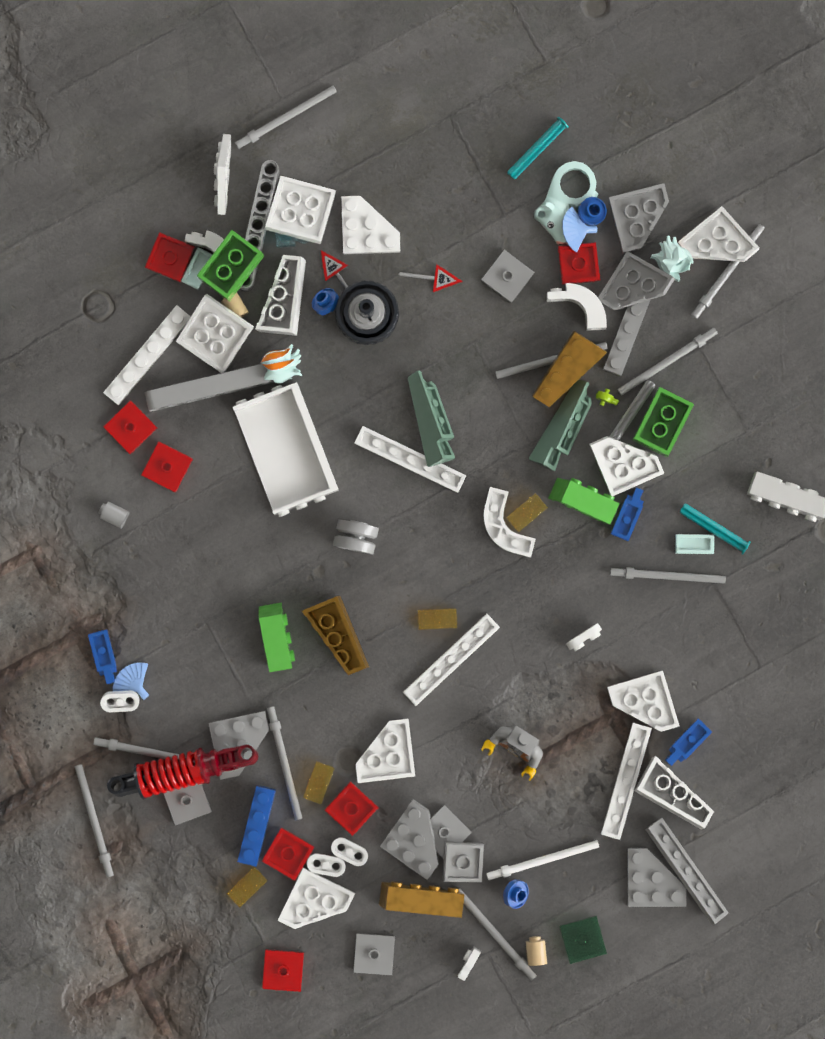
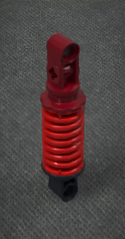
M247 744L222 749L218 752L216 749H213L207 753H204L202 748H198L194 753L191 751L187 752L186 755L181 753L179 757L173 755L172 759L171 757H166L165 761L160 758L158 763L156 760H152L151 763H136L133 767L134 772L110 778L107 782V789L117 797L139 793L142 799H147V797H151L153 794L159 795L160 793H167V791L172 792L175 789L188 788V786H195L196 783L198 785L209 784L211 776H221L224 771H232L255 764L258 760V752ZM247 751H252V756L249 759H244V754ZM121 782L120 790L115 791V785Z

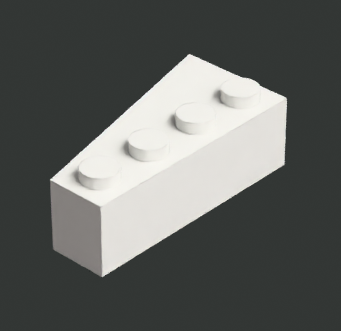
M282 256L272 288H270L268 299L261 312L262 315L259 323H257L255 328L259 332L297 336L306 260L303 257Z
M760 472L754 473L747 495L751 496L750 499L757 502L767 501L769 506L780 509L781 506L786 508L788 513L796 516L798 513L806 515L805 519L816 522V519H825V497L819 496L817 491L805 488L802 490L796 484L790 482L783 483L781 479Z
M652 757L634 791L697 828L705 829L714 811L694 794L683 781L675 776L658 757Z

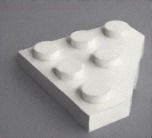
M223 134L222 142L218 143L216 163L214 164V175H216L214 191H218V195H215L214 206L218 207V214L221 215L226 214L228 202L227 193L231 158V135Z
M341 196L343 254L400 253V232L361 196Z
M722 206L678 241V245L687 249L692 258L745 262L759 250L758 245Z
M608 436L589 444L611 496H615L664 474L657 455Z
M663 671L607 687L612 706L661 732L679 727Z
M409 719L391 720L386 724L356 763L358 783L415 776Z
M303 867L278 921L297 929L346 912L355 893Z

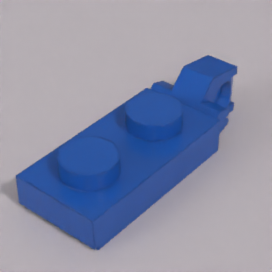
M636 487L632 496L627 495L611 535L629 541L643 508L644 501L640 500L644 490Z
M108 630L88 634L97 672H99L100 676H105L106 684L115 683L113 673L117 672V665Z
M697 718L671 745L672 747L669 749L671 754L665 761L672 766L677 760L680 762L684 759L686 760L712 731Z

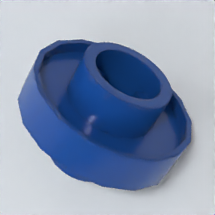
M597 197L586 198L580 203L578 208L579 218L583 223L590 226L601 223L607 213L605 204Z
M325 288L319 291L313 298L312 308L317 314L326 315L334 311L338 304L339 296L333 289Z
M517 879L510 881L503 893L505 904L515 909L523 906L529 894L527 884Z

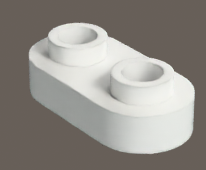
M597 623L567 642L566 645L569 650L574 649V651H577L584 646L583 642L590 638L592 641L601 635L599 631L602 629Z
M134 691L106 692L102 696L100 704L106 712L133 711L138 707L140 698ZM131 697L133 701L129 702L127 701V698ZM112 698L114 702L110 703L107 699Z
M342 837L335 839L332 843L331 850L335 856L355 866H362L366 863L368 853L365 848ZM344 844L345 849L340 851L337 846ZM360 852L362 858L356 859L355 853Z
M312 854L307 861L308 869L316 874L338 877L344 873L346 868L343 859L325 854ZM314 860H319L321 865L315 866L313 864ZM334 863L340 865L338 870L333 869L332 865Z

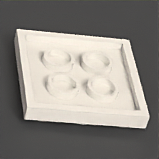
M280 176L265 230L321 244L336 190Z
M205 294L176 342L220 373H225L254 326L208 294Z

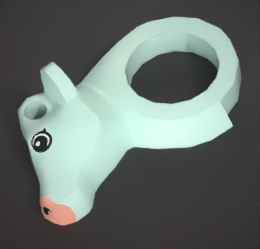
M568 162L557 169L551 180L546 199L534 211V218L551 234L559 246H566L568 244L562 229L564 215L567 210L573 207L575 211H578L580 203L586 198L599 195L595 191L596 179L594 173L587 165L581 162ZM568 171H581L587 176L590 186L584 196L570 198L561 190L560 180Z

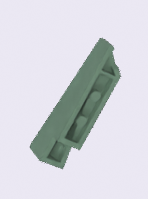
M416 371L408 377L426 463L428 467H432L455 459L448 443L449 440L454 438L436 385L432 381L426 382L422 377V372Z
M578 380L572 385L531 453L529 460L555 471L561 453L569 454L592 404L591 397L587 396V387L589 386L587 381Z

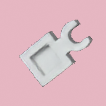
M473 946L472 950L468 949L463 957L465 963L458 974V978L463 981L466 980L481 953L476 947Z

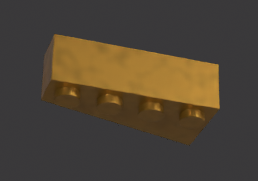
M573 331L536 388L533 397L550 407L607 352Z
M336 596L302 611L348 675L369 667L341 596Z
M382 882L379 905L385 910L462 918L464 894L459 892L457 888L440 890L438 886L425 888L419 884H410L409 886L402 885L403 883Z

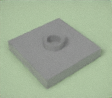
M503 250L481 281L512 303L535 272L506 250Z
M196 783L195 786H188V788L175 789L172 792L167 791V793H164L175 825L212 812L202 784L198 785Z
M445 805L430 819L436 852L443 859L445 842H463L472 833Z
M445 842L443 881L482 882L484 844Z
M356 933L354 973L392 975L395 936Z

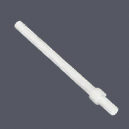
M595 840L512 866H501V869L486 874L488 880L502 876L504 878L509 877L515 872L599 848V844Z

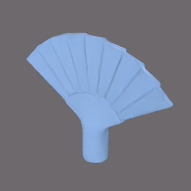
M573 207L567 210L562 225L563 235L572 250L577 252L587 233H597V226H587L583 223Z
M134 663L122 669L116 676L113 691H134L145 700L149 696L143 688L148 663Z

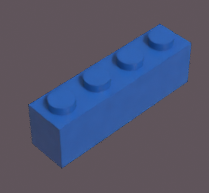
M260 785L256 786L237 862L255 867L258 865L276 789Z

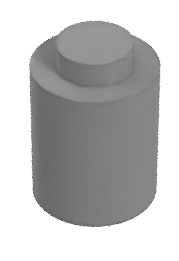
M108 501L107 504H102L99 514H101L100 519L121 529L128 518L129 511Z

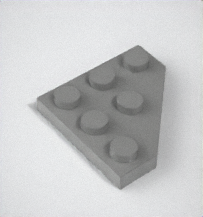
M664 183L608 198L622 253L639 250L643 247L669 203Z
M627 251L598 299L607 307L618 310L664 296L675 278Z
M266 711L209 723L213 747L217 752L222 749L246 744L257 750L269 731ZM247 751L244 754V759H249L252 756V751ZM245 767L222 772L220 780L240 776Z
M413 799L380 847L428 880L438 866L439 860L436 853L429 810Z
M627 848L628 907H686V887L647 848Z

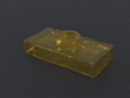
M535 493L506 519L517 532H520L548 507Z
M456 609L418 610L419 630L457 628Z
M316 761L303 798L322 804L335 768Z
M254 866L227 895L240 908L268 880Z

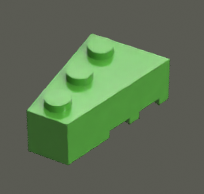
M571 478V480L556 479L548 499L560 502L566 507L575 509L602 523L611 524L620 504L614 501L615 497L606 493L600 495L597 493L598 489L591 486L583 487L581 486L582 482Z
M282 602L259 606V622L269 672L291 669L295 656L294 651L290 650L289 647L292 641L290 632L286 630L288 620L287 615L283 613Z

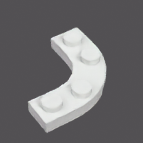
M490 487L484 508V523L489 536L502 549L531 558L536 539L517 534L505 525L503 513L508 491Z

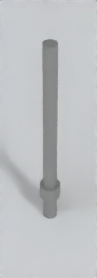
M329 87L259 129L251 130L247 133V136L235 142L237 148L240 149L250 142L254 143L259 140L260 136L337 92L335 87Z
M758 224L749 237L755 242L765 227ZM731 261L708 293L701 297L699 305L691 314L695 319H698L704 309L710 306L713 297L740 261Z
M712 328L703 335L699 334L693 338L692 342L617 389L622 396L693 349L702 347L706 344V341L718 334L716 329Z
M606 342L596 344L604 350L608 349ZM558 355L496 371V377L499 379L551 365Z
M626 567V569L611 568L610 576H623L625 579L638 577L724 584L726 582V576L634 570L632 567Z
M273 706L267 708L270 719L269 727L270 731H273L294 818L299 820L302 819V814L280 732L281 724L277 720Z
M96 737L94 739V745L107 747L108 750L112 751L121 750L162 759L166 757H171L172 759L173 755L178 757L180 755L121 743L116 739L106 740Z
M82 764L74 766L100 853L98 857L100 863L103 864L106 878L114 876L110 863L111 856L110 853H107Z
M459 888V892L464 894L463 904L515 962L514 965L519 970H522L532 981L537 975L527 965L528 962L524 957H520Z

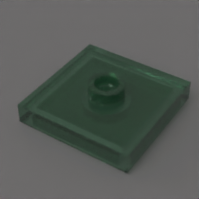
M597 916L559 926L570 964L607 954Z

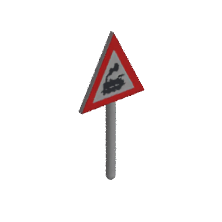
M321 250L325 281L336 275L346 289L348 286L339 272L348 265Z
M437 264L435 276L399 272V276L434 280L433 292L463 282Z

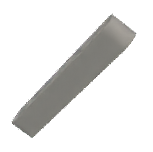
M267 160L262 164L245 240L248 242L257 240L259 245L256 248L261 252L266 235L265 226L279 178V167L273 160ZM273 166L276 170L273 174H267L265 172L266 168ZM270 185L271 190L268 193H264L261 191L262 186ZM260 203H265L267 209L265 211H258L257 206ZM257 221L263 223V227L260 230L253 228V224ZM258 265L249 276L250 283L246 286L242 285L240 287L241 290L248 291L253 288Z
M263 364L150 390L144 392L148 411L150 412L274 383V381L264 380L267 369Z

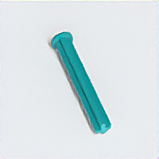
M557 117V121L508 170L507 173L510 177L516 179L565 128H569L563 119Z
M688 504L682 506L680 510L682 515L740 550L742 555L751 543L750 541L743 540Z

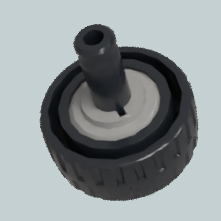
M371 280L355 282L353 285H349L337 300L338 304L335 309L337 325L343 335L352 342L365 346L375 345L388 338L397 326L399 307L396 298L386 286L379 282L376 283Z

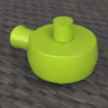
M609 389L596 393V399L600 400L599 405L602 406L605 403H612L616 406L619 400L609 394Z

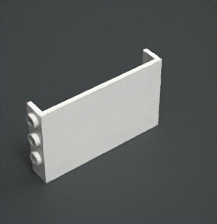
M297 382L286 387H282V385L276 386L271 389L272 392L264 394V392L258 393L253 396L254 399L249 401L246 399L240 400L233 407L271 504L273 514H278L279 517L289 514V510L296 507L297 510L307 507L308 502L314 500L315 503L325 500L326 495L339 491Z

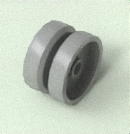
M338 519L336 529L339 532L346 533L347 536H335L333 546L373 555L375 544L365 541V538H377L379 528L363 522Z

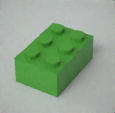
M231 230L198 273L197 277L230 302L263 259L264 255L260 250Z
M659 387L632 441L668 457L694 404Z

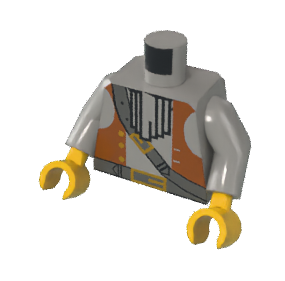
M518 726L500 727L490 740L484 742L481 751L485 748L489 749L488 755H491L495 745H499L526 762L528 766L521 773V776L523 777L525 773L529 774V781L535 775L536 768L543 756V752L538 746L539 740Z

